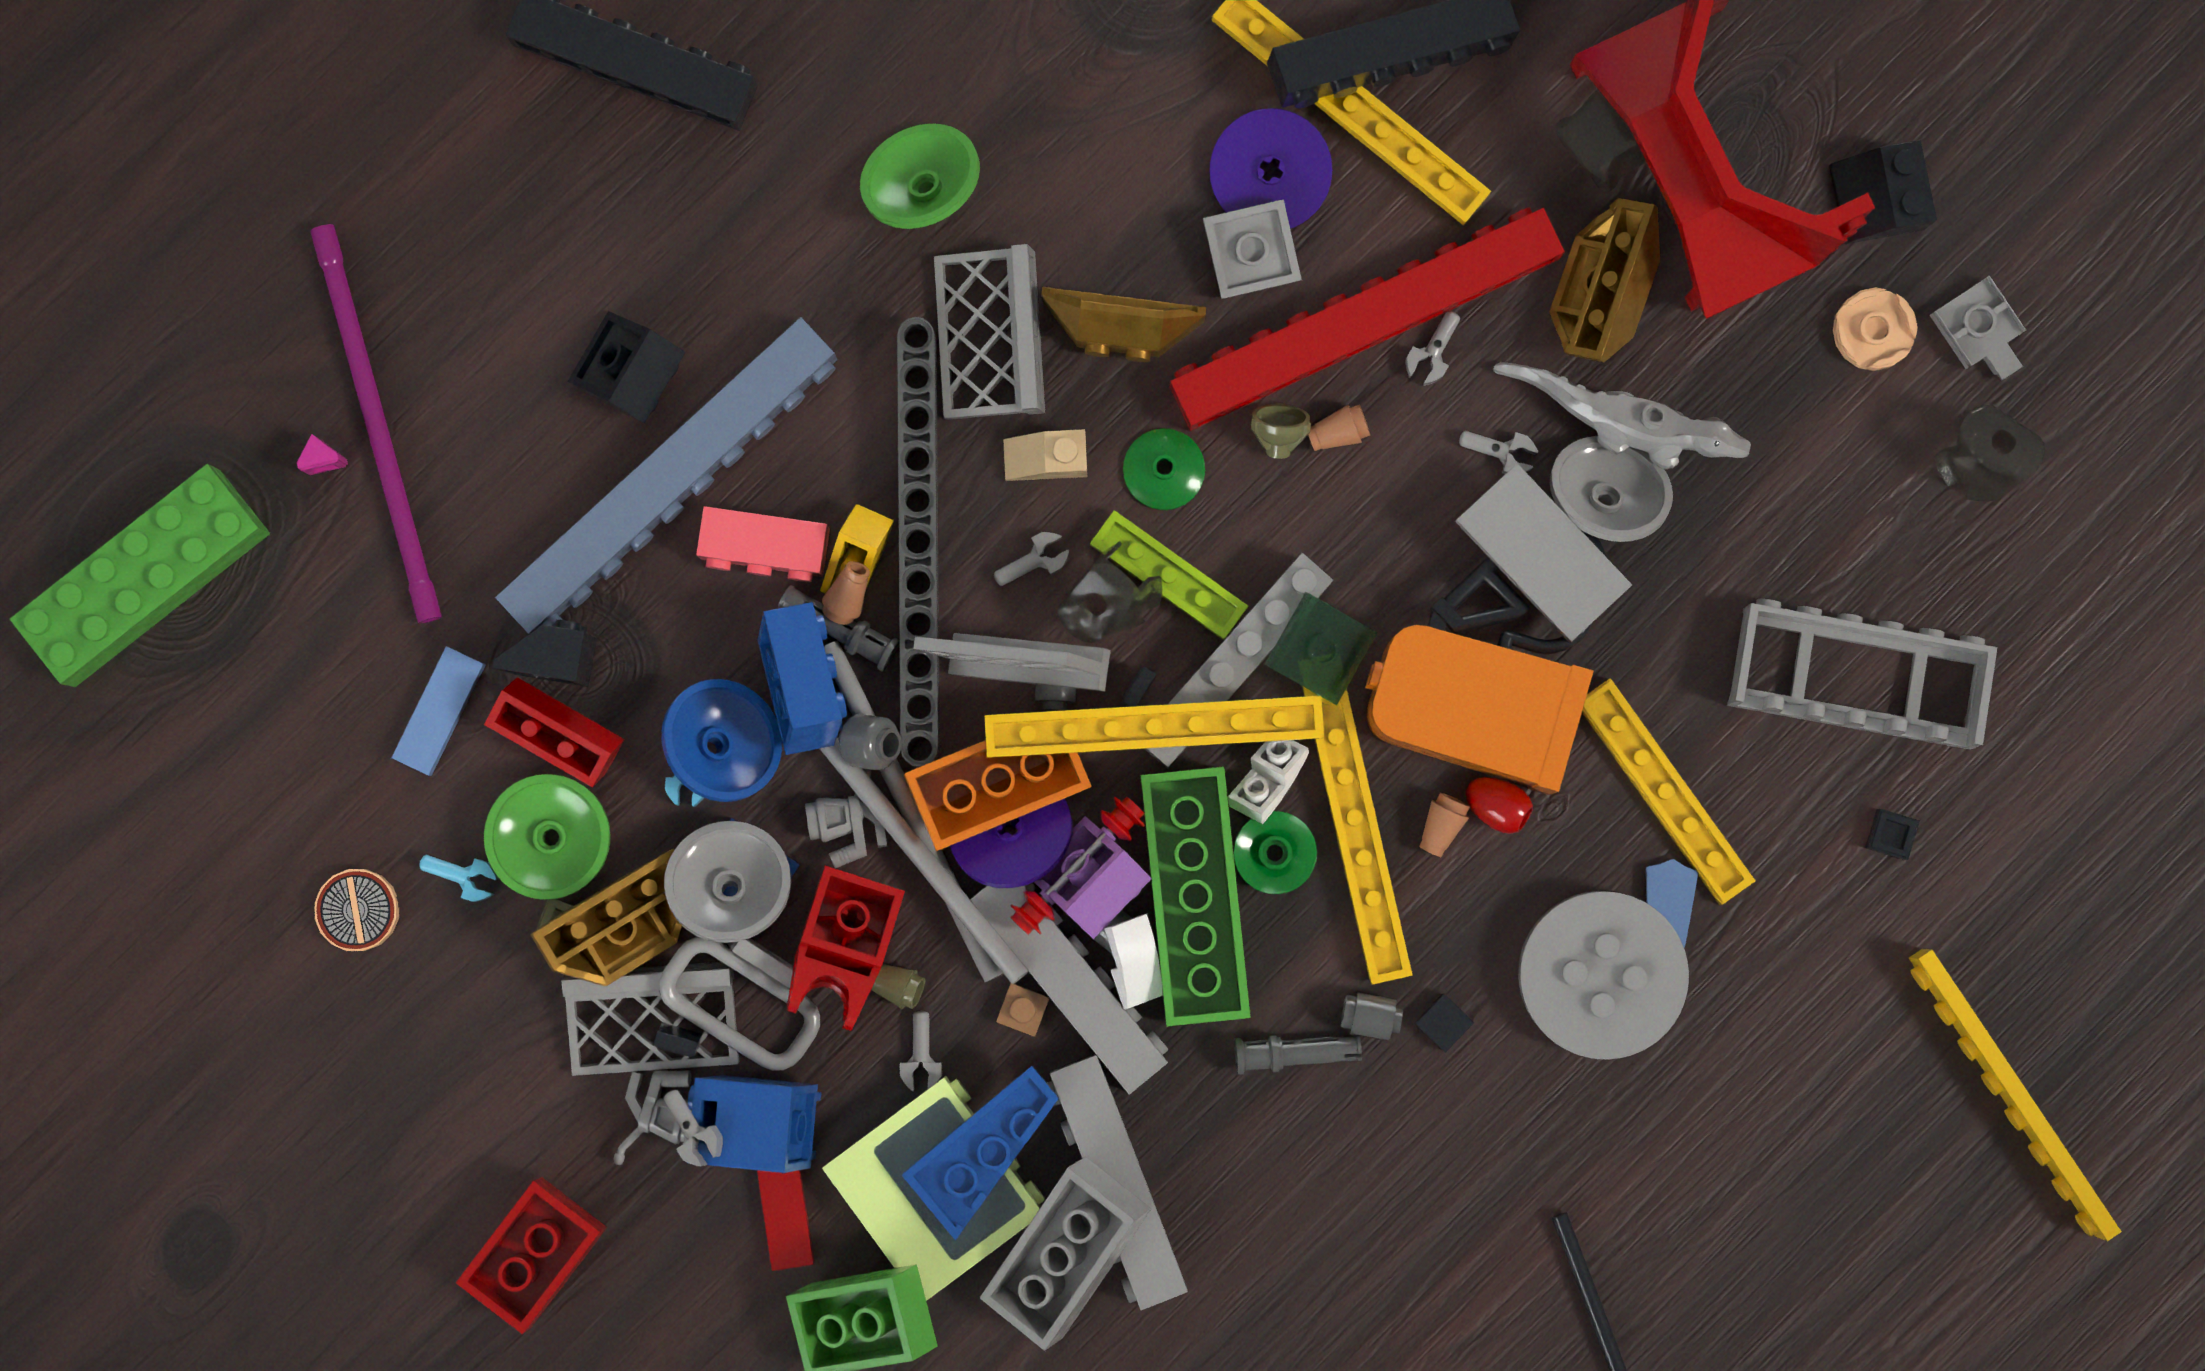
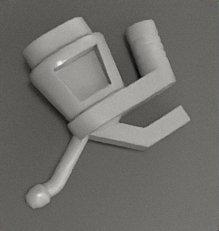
M862 768L870 777L871 769ZM856 793L854 796L848 797V799L817 798L815 802L805 803L810 840L821 839L822 842H826L853 832L855 843L829 853L835 869L867 856L862 824L864 817L875 825L878 848L887 847L885 828L868 807L860 801L861 799Z
M655 1070L643 1107L637 1098L643 1074L632 1072L625 1099L638 1122V1127L619 1145L617 1153H615L613 1158L616 1165H621L624 1162L625 1150L643 1132H651L674 1144L684 1141L683 1131L668 1108L664 1098L660 1097L663 1087H690V1070Z

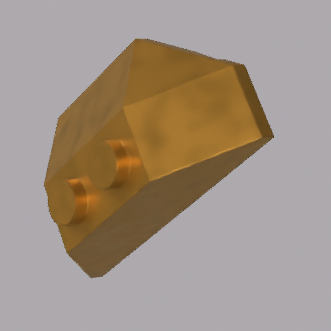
M1618 198L1610 205V209L1597 216L1575 236L1549 311L1556 331L1562 341L1564 352L1567 355L1605 362L1634 337L1660 263L1658 207L1656 205Z
M1042 287V303L1075 345L1079 348H1085V354L1091 356L1109 357L1111 351L1126 353L1125 358L1131 361L1150 362V356L1160 357L1205 321L1206 307Z
M674 849L624 875L530 934L551 970L601 986H608L676 944L682 925L671 912L664 889L665 871Z

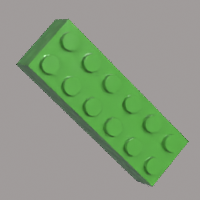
M206 464L11 617L10 621L60 684L77 687L266 538L270 532L221 470Z
M1224 767L1141 775L1166 1026L1251 1018Z

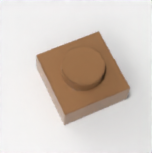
M1011 983L996 1022L1035 1037L1050 997Z

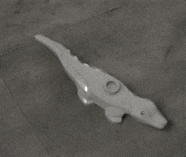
M1500 362L1494 366L1493 371L1495 373L1519 379L1536 386L1556 400L1572 415L1594 428L1598 433V443L1612 454H1621L1629 447L1648 452L1649 460L1662 469L1677 466L1679 463L1678 456L1682 449L1694 450L1703 456L1711 458H1744L1749 455L1750 442L1735 433L1728 424L1717 417L1693 420L1666 405L1634 397V395L1623 391L1595 392L1586 389L1583 385H1575L1569 382L1566 377H1560L1544 369L1508 362Z

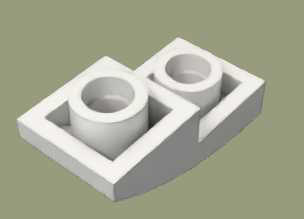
M1294 740L1264 742L1251 757L1252 769L1228 796L1229 807L1263 824L1281 802L1297 777L1309 754L1308 748Z
M1147 914L1139 915L1104 928L1117 966L1111 969V973L1123 1009H1128L1162 996L1159 958Z

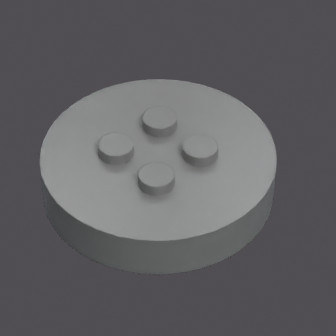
M1592 891L1562 900L1538 919L1524 942L1519 960L1518 979L1521 996L1529 1015L1548 1038L1562 1048L1580 1056L1594 1059H1617L1631 1056L1647 1049L1659 1041L1674 1025L1686 1000L1689 985V968L1685 949L1677 932L1669 921L1655 908L1642 900L1622 893Z

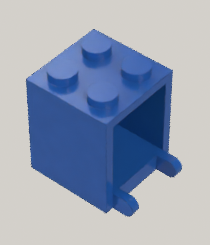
M726 1075L695 1078V1084L691 1086L688 1095V1107L692 1110V1114L699 1126L708 1128L709 1126L716 1125L723 1136L720 1157H713L707 1148V1144L702 1140H699L698 1152L703 1156L707 1165L779 1173L811 1168V1160L816 1159V1150H812L816 1102L821 1101V1092L817 1091L818 1084Z

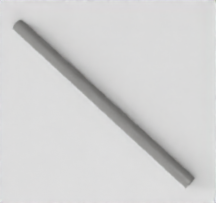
M837 640L825 645L826 654L832 653L837 670V678H834L840 692H842L852 716L857 714L875 716L839 641ZM896 758L889 767L880 770L903 819L960 887L942 849L936 851L904 777V772ZM946 904L984 982L1003 974Z
M836 738L834 746L820 748L1008 980L1014 984L1028 973L1027 968L862 768L852 767L844 761L840 753L839 739Z

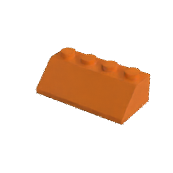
M986 740L904 773L908 787L936 851L1092 787L1078 753L987 758Z

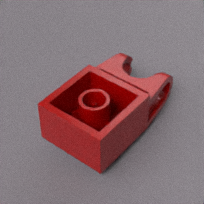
M825 865L795 954L787 1001L788 1012L796 1014L799 1005L811 990L820 987L829 988L835 991L843 1002L844 1022L842 1029L852 1031L882 968L905 891ZM845 920L854 922L853 928L847 927L844 924Z

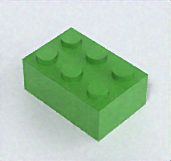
M917 1264L813 1282L786 1296L805 1371H854L910 1362L938 1347Z

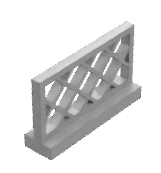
M1028 244L1012 245L1011 249L934 256L944 419L951 420L1028 413L1029 415L1045 413L1035 251ZM1007 260V276L997 287L981 275L992 261ZM981 262L976 269L968 264ZM962 264L972 273L960 288L955 291L946 283L945 266ZM977 278L993 290L978 310L962 297ZM1007 286L1009 298L1002 293ZM947 290L953 294V296L949 299L948 302ZM1000 296L1009 304L1010 316L998 328L983 314ZM960 300L974 312V315L958 332L948 323V312ZM980 318L996 331L981 350L965 338L966 334ZM1010 326L1011 338L1005 334V332ZM949 330L956 335L951 340V342L949 339ZM1001 337L1012 345L1013 355L1002 369L986 356ZM961 340L977 353L962 372L951 364L950 355ZM982 359L998 372L983 391L967 378ZM1012 367L1014 371V379L1007 374ZM951 370L958 375L953 383ZM1005 378L1015 387L1016 404L998 405L988 395ZM965 381L979 396L969 408L954 409L953 393ZM984 400L992 405L979 407Z
M954 633L953 640L915 637L913 648L950 659L948 674L955 676L1104 692L1110 658V650L1105 648Z
M722 962L688 964L676 982L678 994L701 1008L697 1002L706 992L724 991L725 1008L717 1016V1019L721 1021L726 1015L727 1025L737 1031L733 989L734 970ZM666 966L635 968L608 986H601L565 975L561 980L562 993L566 1000L572 1076L733 1065L739 1063V1052L728 1046L729 1054L712 1055L702 1045H699L697 1052L702 1056L691 1058L683 1055V1057L671 1058L663 1050L655 1047L654 1043L637 1029V1026L650 1012L663 1023L679 1027L678 1024L684 1019V1017L679 1015L673 1022L655 1007L662 999L659 993V980ZM699 993L693 1000L686 995ZM648 996H657L652 1003L645 998ZM623 998H634L646 1008L633 1025L614 1010ZM615 999L610 1006L603 1000ZM592 1000L605 1011L591 1028L577 1017V1001ZM608 1015L627 1030L614 1046L595 1032ZM578 1027L586 1033L580 1041ZM706 1031L703 1032L700 1044L709 1035ZM631 1034L650 1049L641 1060L630 1061L617 1050ZM589 1037L608 1052L600 1063L581 1064L580 1047ZM653 1053L661 1058L648 1060ZM611 1056H613V1057L616 1058L619 1062H607V1061L610 1059Z

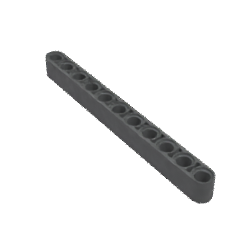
M912 317L902 322L897 334L900 736L903 758L913 767L919 768L936 761L940 752L939 656L913 649L915 637L939 639L937 356L933 327L924 318ZM916 329L923 330L928 334L927 342L919 348L910 347L906 343L907 335ZM914 370H922L928 374V382L922 388H911L906 384L909 373ZM919 410L927 413L929 421L924 428L914 430L907 426V417L913 411ZM916 451L924 452L929 456V464L920 471L911 470L907 466L908 457ZM923 492L929 496L930 502L924 511L913 512L908 509L907 501L913 493ZM915 533H924L930 538V545L923 553H913L907 547L909 538ZM915 574H925L930 578L931 582L927 592L920 595L911 593L908 590L909 579ZM919 614L927 616L931 622L929 631L922 636L912 635L908 630L910 619ZM921 655L930 659L931 669L927 675L918 678L909 673L908 666L911 659ZM916 697H926L931 702V712L923 719L913 718L909 714L910 702ZM917 738H926L931 743V754L925 760H914L910 756L909 746Z

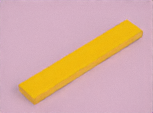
M1611 678L1589 692L1583 706V715L1693 869L1698 871V876L1718 904L1723 905L1754 883L1755 879Z

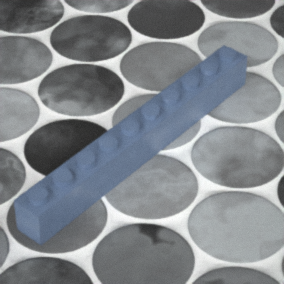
M800 317L495 598L528 634H531L542 625L555 627L556 619L562 620L559 615L570 605L576 608L593 593L590 587L598 579L603 577L607 580L622 567L623 562L620 559L631 549L637 552L648 544L654 536L651 531L660 522L664 521L665 524H668L683 511L684 507L681 503L692 493L696 496L703 493L714 482L715 479L712 475L721 466L724 465L726 468H729L735 464L745 453L742 447L753 437L756 440L763 438L774 427L775 423L772 420L782 410L785 409L787 412H790L796 408L805 398L803 391L814 381L818 385L824 382L836 369L833 365L838 360L835 353Z

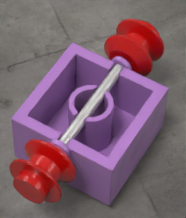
M1126 796L1121 802L1118 798L1114 797L1116 808L1111 813L1103 810L1100 811L1102 823L1107 829L1104 826L1099 829L1084 816L1072 829L1069 847L1058 865L1047 875L1034 882L1042 890L1040 892L1042 897L1036 892L1024 890L1026 902L1021 907L1010 905L1016 911L1010 918L1025 933L1029 935L1035 929L1041 935L1039 923L1044 918L1051 921L1055 920L1053 909L1047 904L1049 902L1051 905L1056 903L1094 939L1152 879L1114 842L1116 838L1113 834L1121 840L1131 841L1132 838L1129 830L1133 825L1145 826L1140 820L1145 813L1130 798Z

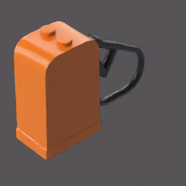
M1582 531L1605 555L1604 548L1599 539ZM1487 557L1445 598H1440L1430 608L1432 612L1428 626L1413 625L1406 627L1388 642L1381 662L1375 661L1372 664L1365 688L1371 689L1372 693L1367 707L1366 719L1372 733L1378 739L1388 744L1524 785L1530 790L1550 795L1560 790L1593 670L1576 665L1568 666L1518 652L1511 648L1514 646L1539 654L1560 653L1579 643L1588 633L1592 623L1570 643L1564 636L1544 640L1511 630L1501 632L1497 645L1457 635L1519 619L1531 608L1496 572L1499 569L1498 566ZM1483 583L1505 604L1504 606L1460 616L1455 611ZM1447 626L1453 633L1445 631V627Z

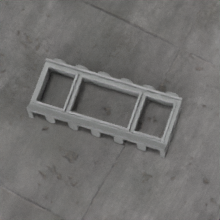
M1756 599V604L1751 603L1743 608L1733 682L1727 706L1969 750L1983 745L1998 648L1985 645V639L1975 636H1960V640L1944 638L1945 632L1930 628H1920L1919 633L1904 631L1903 624L1892 621H1879L1878 626L1862 623L1863 617L1853 614L1840 613L1837 618L1821 616V609L1808 606H1798L1797 611L1782 609L1781 602L1770 599ZM1756 626L1800 633L1790 696L1746 688ZM1814 636L1913 654L1904 717L1804 699ZM1928 657L1974 665L1965 728L1918 719Z

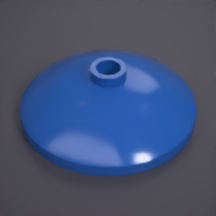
M711 679L688 687L671 703L662 724V747L672 772L689 790L709 800L733 802L748 798L761 790L772 779L780 763L782 738L774 713L756 692L734 681ZM707 742H711L716 746V754L708 750Z

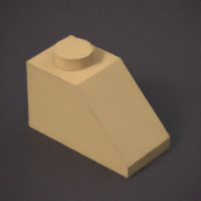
M1085 429L1043 431L1003 439L1005 481L1087 477Z

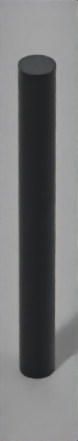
M1564 1212L1552 1217V1221L1609 1371H1627L1568 1213Z

